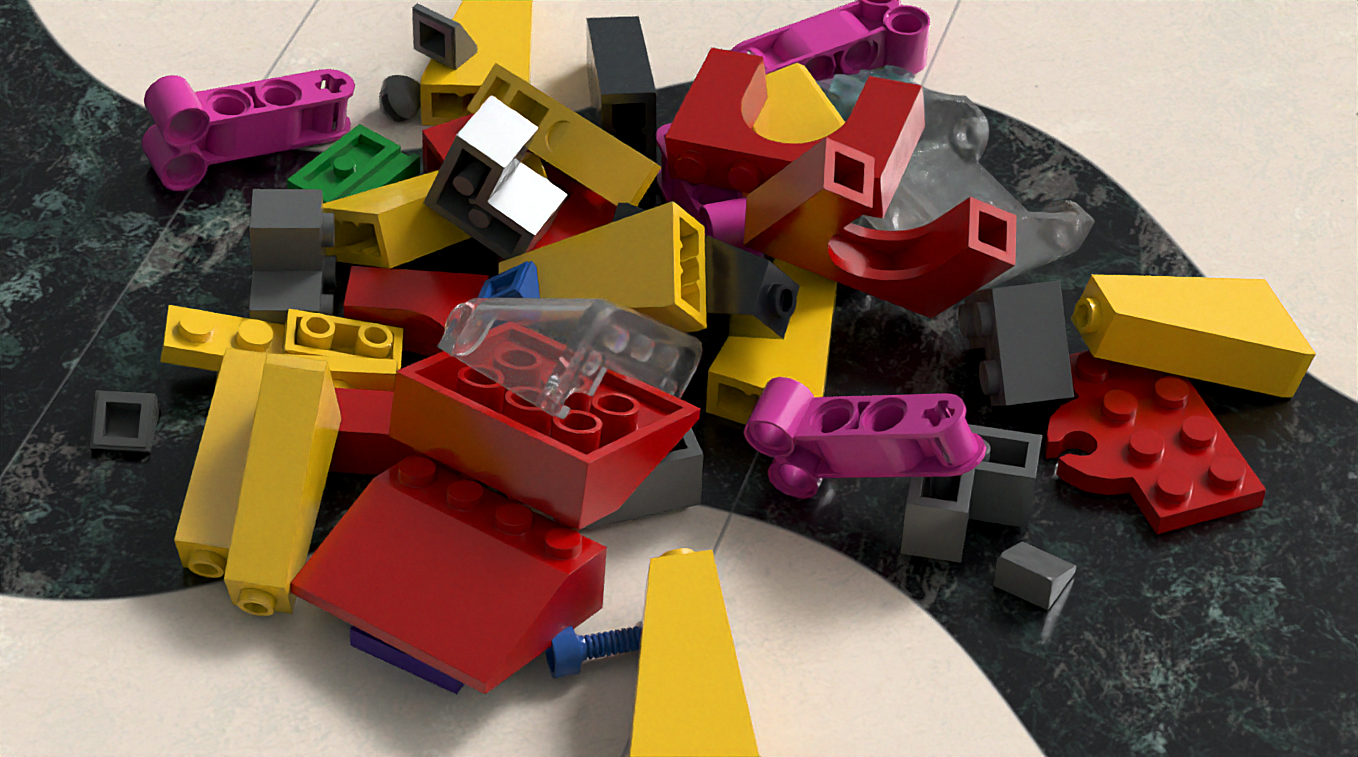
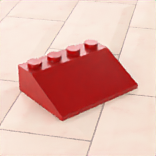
M510 322L396 371L389 437L411 447L420 456L434 458L458 470L459 474L464 478L480 481L505 493L506 497L513 502L527 504L553 517L558 524L564 527L580 530L617 511L699 420L701 408L523 326Z
M412 453L373 478L291 581L290 593L475 690L487 694L551 647L552 639L565 628L572 626L575 629L603 608L607 547L581 535L574 529L564 527L530 510L524 505L517 504L492 492L475 481L455 474L435 464L430 459Z

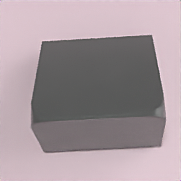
M418 3L412 7L414 50L455 70L477 53V44L460 23Z
M96 390L90 449L151 453L160 410V401L153 393Z
M1020 542L1002 552L997 559L993 586L1049 610L1075 573L1076 565L1025 542Z

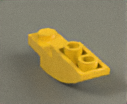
M497 63L494 64L467 107V110L475 114L492 95L509 108L517 111L522 117L538 127L528 150L616 206L618 203H629L638 206L661 169V166Z
M169 305L160 362L217 371L216 383L226 347L275 354L397 359L398 370H400L403 328L295 309H288L285 325Z

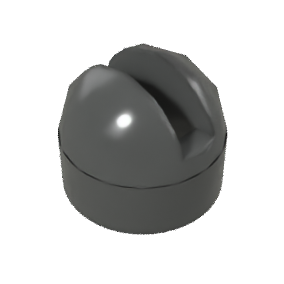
M392 75L385 78L379 93V105L383 114L395 122H403L415 116L421 107L420 83L413 78L403 75Z

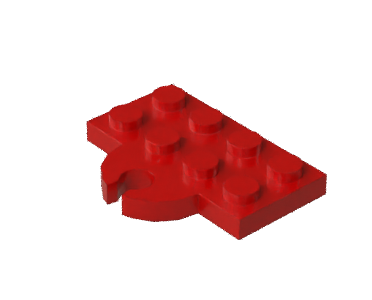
M1090 350L1069 355L1074 397L1066 398L1068 403L1061 405L1051 416L1044 452L1046 459L1057 458L1064 450L1072 448L1083 450L1089 455L1078 456L1068 453L1060 457L1056 475L1063 481L1083 491L1096 494L1117 495L1130 493L1156 534L1263 505L1266 493L1265 487L1187 377L1093 357Z

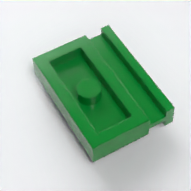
M359 124L287 179V189H322L324 204L416 177L421 173L420 156L415 153L411 156L403 154L400 145Z

